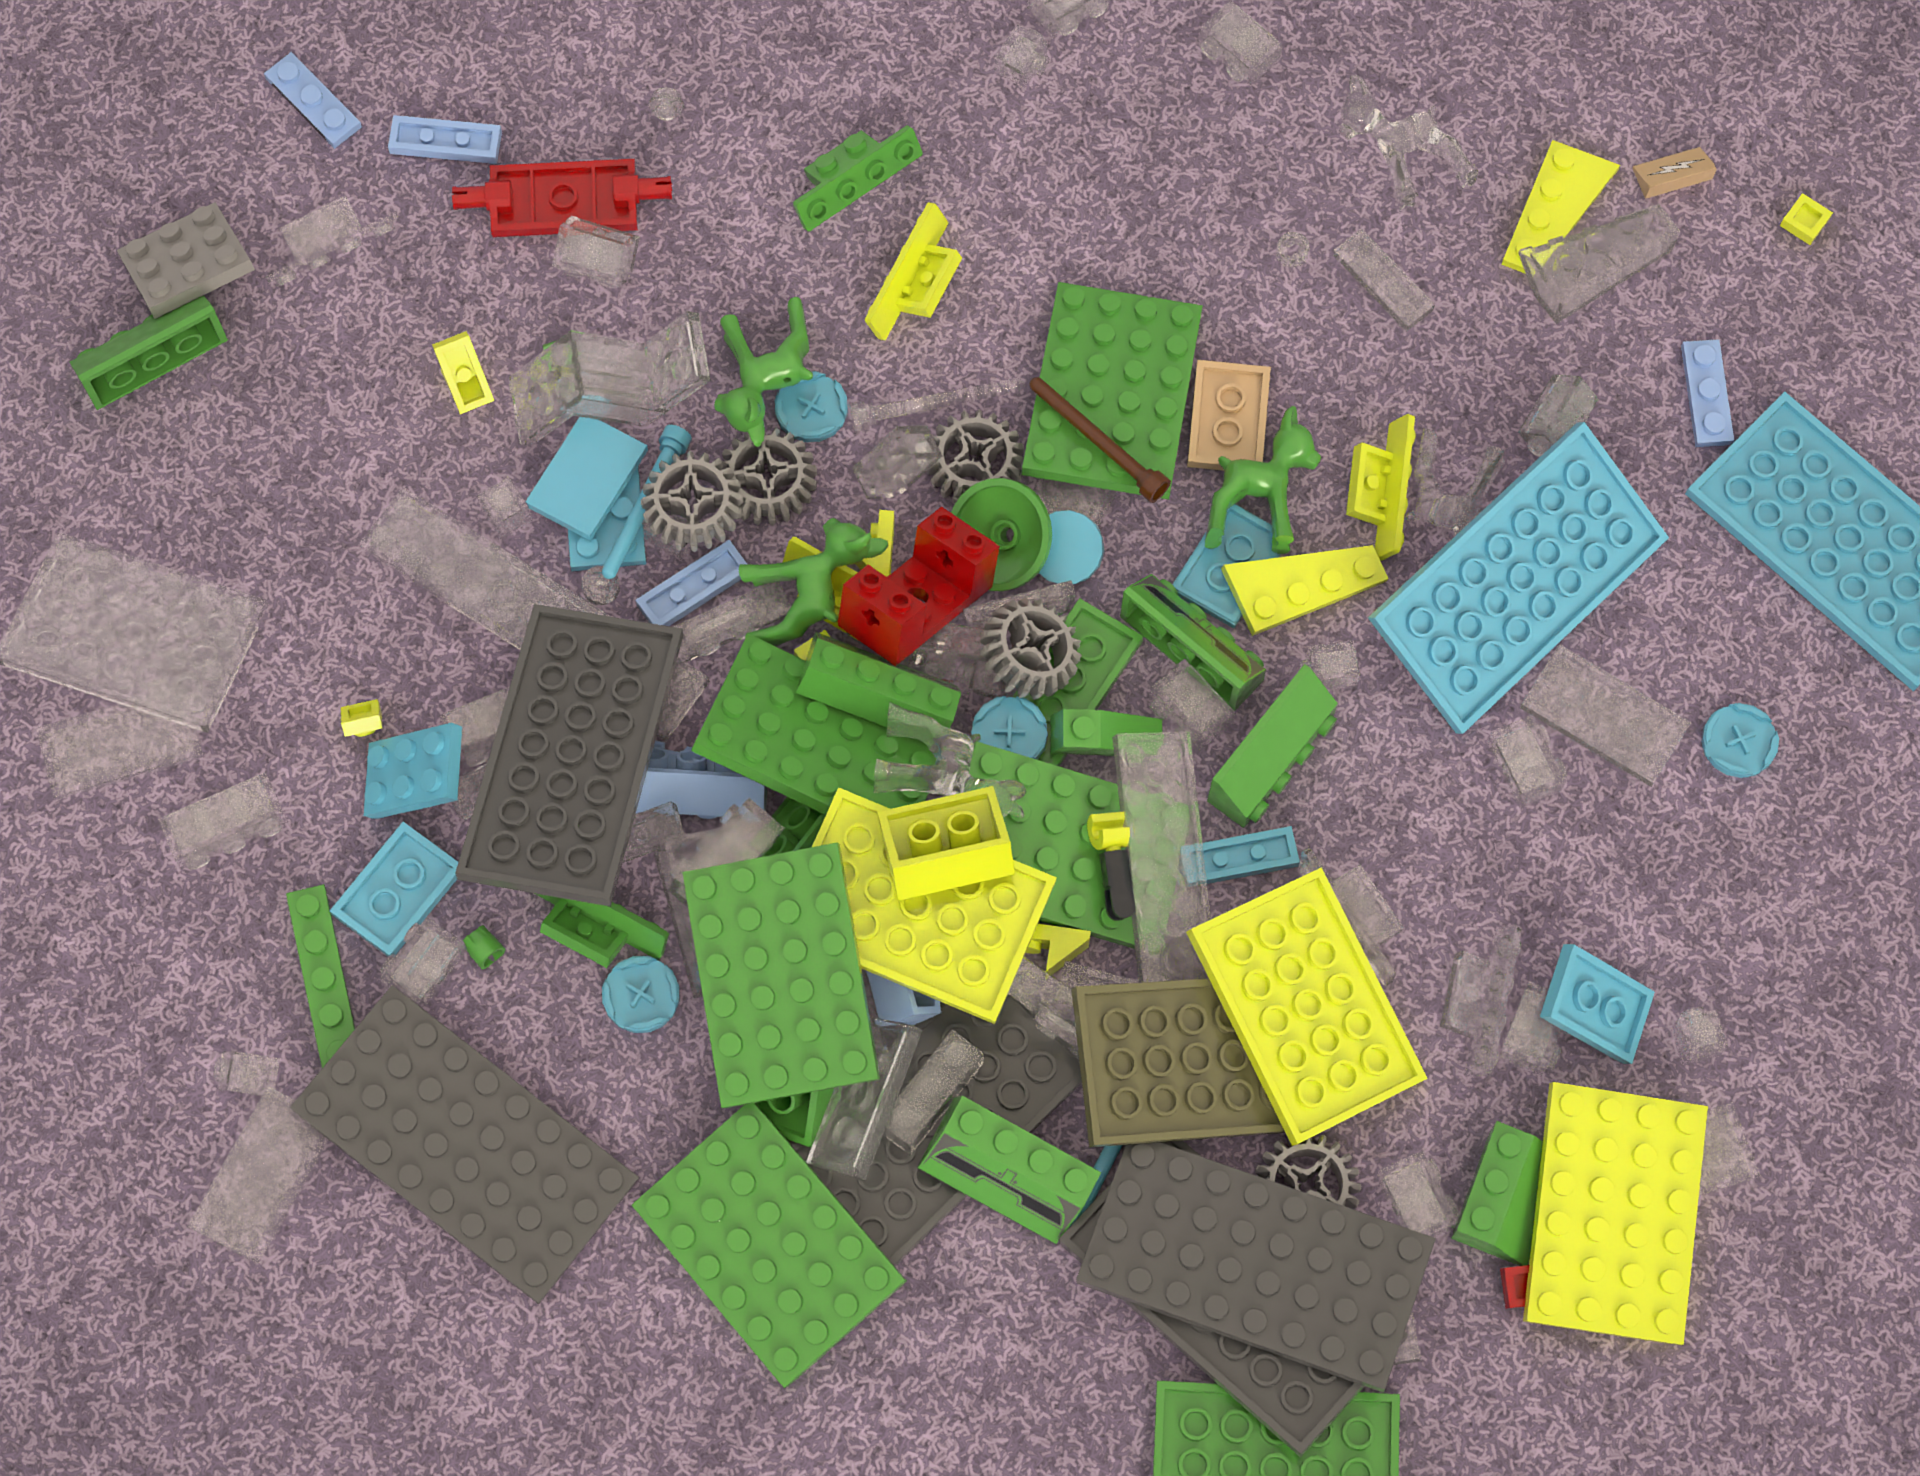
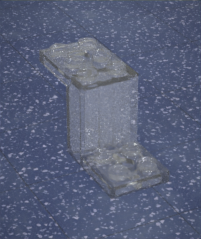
M686 311L644 343L574 330L567 332L509 377V391L513 400L514 422L518 432L519 444L533 445L572 416L635 426H647L710 382L699 313Z

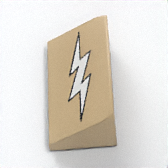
M1700 147L1632 167L1645 199L1712 180L1717 170L1712 160Z

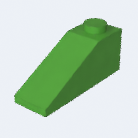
M1063 708L1050 716L1051 754L1163 757L1162 719L1104 710Z

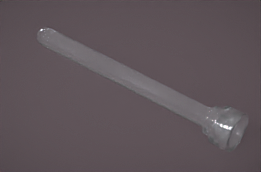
M1011 378L873 406L872 403L865 404L864 401L848 404L850 418L854 421L852 426L854 433L869 430L870 426L876 425L878 420L1020 392L1024 388V382L1020 378Z

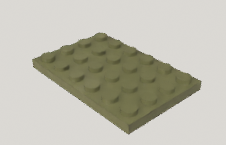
M1209 979L1076 986L1071 989L1089 1147L1285 1133Z

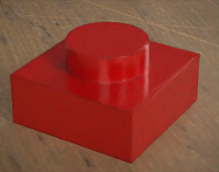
M1530 1265L1500 1268L1505 1309L1525 1307Z

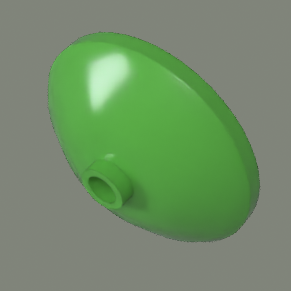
M1005 478L987 479L976 483L959 497L951 513L1000 546L993 586L989 590L1009 591L1031 581L1044 566L1052 543L1050 516L1040 497L1025 484ZM1009 529H1012L1014 533L1012 541L1007 539V531Z

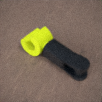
M1125 811L1091 814L1087 821L1088 836L1092 846L1096 850L1105 849V852L1099 854L1103 887L1105 888V908L1108 917L1114 921L1128 918L1135 911L1128 850H1121V848L1128 846L1130 827H1124Z

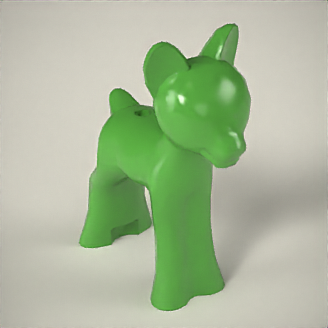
M799 297L791 298L787 305L791 334L780 344L776 352L765 353L759 357H754L750 351L737 316L729 314L723 316L720 320V324L725 332L724 341L739 364L740 379L743 387L733 389L726 394H718L714 404L715 410L724 414L734 429L740 432H748L756 447L762 444L765 437L763 420L766 407L762 398L763 391L794 386L801 380H811L813 378V373L806 369L803 364V359L809 352V342L804 308Z
M1295 406L1288 408L1282 417L1280 428L1273 438V456L1270 462L1266 463L1247 459L1231 461L1224 456L1218 458L1219 464L1224 469V480L1222 487L1212 496L1205 538L1206 548L1214 549L1222 543L1227 510L1246 495L1268 499L1271 514L1273 553L1286 554L1290 551V543L1294 541L1287 508L1289 469L1303 467L1314 470L1321 461V455L1315 450L1311 433L1306 427L1298 424Z
M831 518L823 525L826 535L824 552L777 564H740L739 575L743 582L752 581L755 587L770 583L796 580L799 595L782 622L748 633L777 647L802 637L811 625L819 621L828 619L831 622H838L839 617L834 612L835 596L831 579L832 572L837 567L852 565L862 561L864 558H873L881 555L888 548V541L882 538H871V533H866L861 527L851 523H841L836 518Z

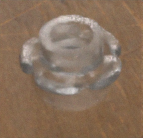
M663 87L654 91L652 98L648 102V107L652 110L654 116L660 120L669 121L681 115L684 103L677 90Z

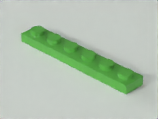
M324 884L286 893L322 1068L355 1030L336 933L330 913L327 890Z

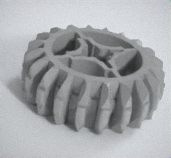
M979 409L976 411L974 418H969V414L964 410L961 413L960 421H957L956 418L950 415L947 418L948 427L938 424L936 427L937 436H930L928 439L930 449L925 451V460L929 462L926 464V473L933 475L931 484L934 488L942 486L940 494L943 498L948 497L953 492V503L955 504L967 489L987 479L1005 478L1018 482L1021 481L1022 472L1020 469H1022L1024 457L1021 455L1024 454V445L1017 443L1019 440L1017 430L1008 432L1009 422L1007 420L996 424L997 415L994 412L988 419H984L983 413ZM972 436H982V437H986V438H988V439H986V440H977V439L973 438ZM957 441L960 454L954 457V462L947 465L944 459L945 454L950 446ZM1003 451L1006 461L1001 470L993 476L990 463L996 459L997 454ZM969 453L970 455H976V459L978 456H982L981 463L979 461L974 462V458L970 461ZM972 476L978 481H969L962 478Z
M777 427L772 431V435H766L765 431L764 441L759 447L754 445L748 432L744 433V442L734 438L732 441L733 450L724 449L722 453L725 460L722 461V469L730 467L734 473L732 479H738L741 487L746 486V489H756L764 497H754L741 488L738 491L743 494L744 501L742 505L738 506L742 510L741 519L745 521L753 513L754 523L758 526L762 522V516H768L769 524L774 526L776 523L775 515L779 514L788 523L790 520L789 509L800 515L803 511L801 503L810 504L812 496L809 491H815L817 487L816 480L813 479L817 476V467L812 465L814 461L813 454L811 452H804L806 446L803 440L794 443V435L791 431L781 438L780 429ZM770 453L781 455L792 464L788 465V462H778L771 457ZM758 455V459L754 464L744 466V470H739L749 458ZM765 463H767L768 472H770L772 477L769 479V488L766 487V480L763 479L762 475L765 472ZM790 481H795L788 491L775 497L776 491L781 486L790 485Z
M689 450L686 455L687 460L681 461L680 457L674 453L672 465L661 460L659 463L661 473L650 471L649 480L651 483L643 485V494L646 497L641 499V506L646 510L643 514L645 522L652 523L650 528L654 536L662 533L661 539L665 545L675 539V546L679 551L684 547L685 543H690L691 550L696 552L698 543L704 542L705 546L710 549L713 537L724 542L726 539L724 530L734 532L736 523L733 519L741 518L742 510L738 506L742 505L744 501L743 494L738 492L741 489L740 481L732 479L734 473L730 467L722 469L723 462L720 458L709 463V455L706 452L701 455L699 460L694 459V453ZM697 479L713 484L719 491L701 486ZM684 480L681 487L669 490L673 485ZM692 489H694V496L697 501L696 504H693V513H691L690 504H688ZM665 511H671L672 515L676 514L685 517L687 524L673 520ZM716 512L710 519L700 523L704 515Z
M1027 597L1020 599L1018 603L1012 600L1003 607H998L992 613V617L985 622L983 628L985 631L979 640L984 645L980 650L979 656L989 659L985 664L984 670H994L996 673L993 683L1003 680L1006 683L1005 692H1010L1013 688H1016L1019 698L1025 697L1030 693L1033 700L1040 698L1043 694L1047 697L1052 696L1057 690L1063 689L1069 683V679L1076 674L1078 669L1076 664L1082 656L1076 651L1080 647L1081 640L1071 637L1075 633L1076 627H1067L1064 623L1067 620V614L1058 617L1055 614V605L1045 609L1042 599L1035 600L1031 604ZM1007 629L1011 634L1009 639L1011 641L1012 648L1010 650L1008 648L1006 639ZM1050 647L1052 648L1054 655L1053 667L1050 663V660L1052 659L1049 653Z
M1325 1135L1319 1137L1317 1144L1311 1143V1137L1303 1141L1302 1144L1294 1146L1291 1145L1287 1138L1288 1149L1282 1142L1276 1141L1273 1145L1276 1155L1266 1151L1262 1159L1268 1166L1258 1165L1255 1170L1258 1176L1275 1182L1276 1172L1284 1177V1181L1291 1188L1301 1191L1302 1183H1297V1181L1300 1180L1305 1183L1318 1172L1314 1181L1315 1185L1312 1188L1317 1189V1192L1309 1190L1307 1191L1308 1194L1349 1208H1357L1359 1204V1199L1350 1194L1360 1192L1361 1184L1349 1181L1358 1176L1359 1170L1355 1167L1345 1168L1351 1161L1352 1156L1348 1153L1339 1158L1336 1155L1341 1147L1338 1142H1335L1330 1150L1324 1147L1327 1141ZM1304 1156L1319 1159L1313 1167L1308 1169H1301L1295 1164L1289 1166L1285 1163L1293 1158ZM1329 1167L1338 1180V1201L1330 1196L1331 1191L1323 1183V1176Z

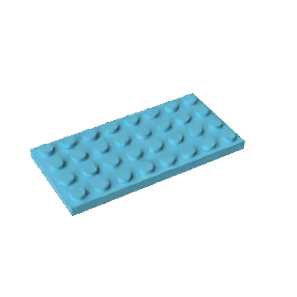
M1784 391L1687 489L1685 495L1914 692L1920 685V506Z
M1577 422L1376 609L1368 619L1455 733L1463 734L1669 537L1586 423Z

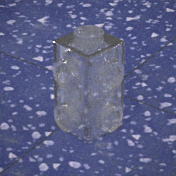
M1553 374L1518 433L1528 444V449L1540 457L1577 422H1586L1599 398L1581 376Z

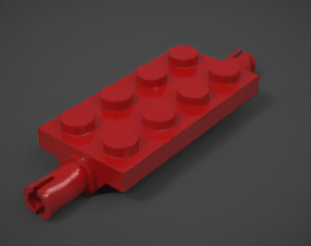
M635 158L490 165L489 182H485V186H452V193H454L452 195L454 210L486 208L487 211H490L492 237L638 230L637 204H640V200H672L671 176L639 178L636 175Z

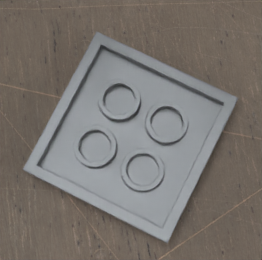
M216 202L200 207L193 213L175 222L167 223L159 230L140 239L132 240L126 246L117 250L154 319L255 270L250 258Z

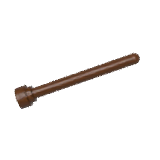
M1034 377L1030 380L1029 386L1033 392L1137 481L1136 486L1140 488L1139 493L1150 503H1154L1165 494L1171 484V480L1161 471H1154L1151 468L1145 469L1039 377Z

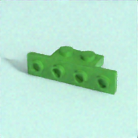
M906 125L881 143H878L861 130L847 137L843 143L828 153L819 156L815 162L804 168L807 178L816 187L793 202L803 228L807 231L813 230L921 157L923 152L913 128Z
M536 894L555 905L543 920L540 933L605 968L610 965L626 943L657 960H660L664 954L669 933L657 924L628 911L620 904L612 902L610 907Z

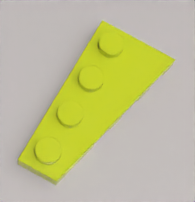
M1552 140L1501 265L1536 277L1590 205L1600 195L1610 179L1617 173L1620 165Z
M1373 545L1225 564L1221 568L1252 636L1382 584L1389 579Z

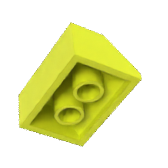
M993 786L877 812L890 873L898 900L1015 874L1011 842Z

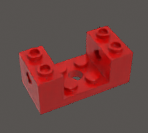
M941 506L917 525L913 556L889 576H884L868 564L843 584L838 626L896 667L992 588L1000 546Z

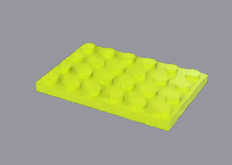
M838 787L812 847L837 842L840 844L861 969L995 1024L1057 877L1013 860L1015 872L1013 875L898 900L877 814L879 811L890 808Z
M1322 867L1186 932L1292 1146L1428 1079Z
M1558 1082L1549 1083L1523 1322L1684 1345L1708 1106Z

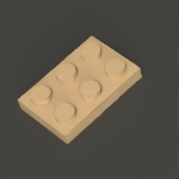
M1197 360L1187 467L1224 471L1218 462L1220 456H1224L1231 461L1247 459L1263 462L1271 367Z

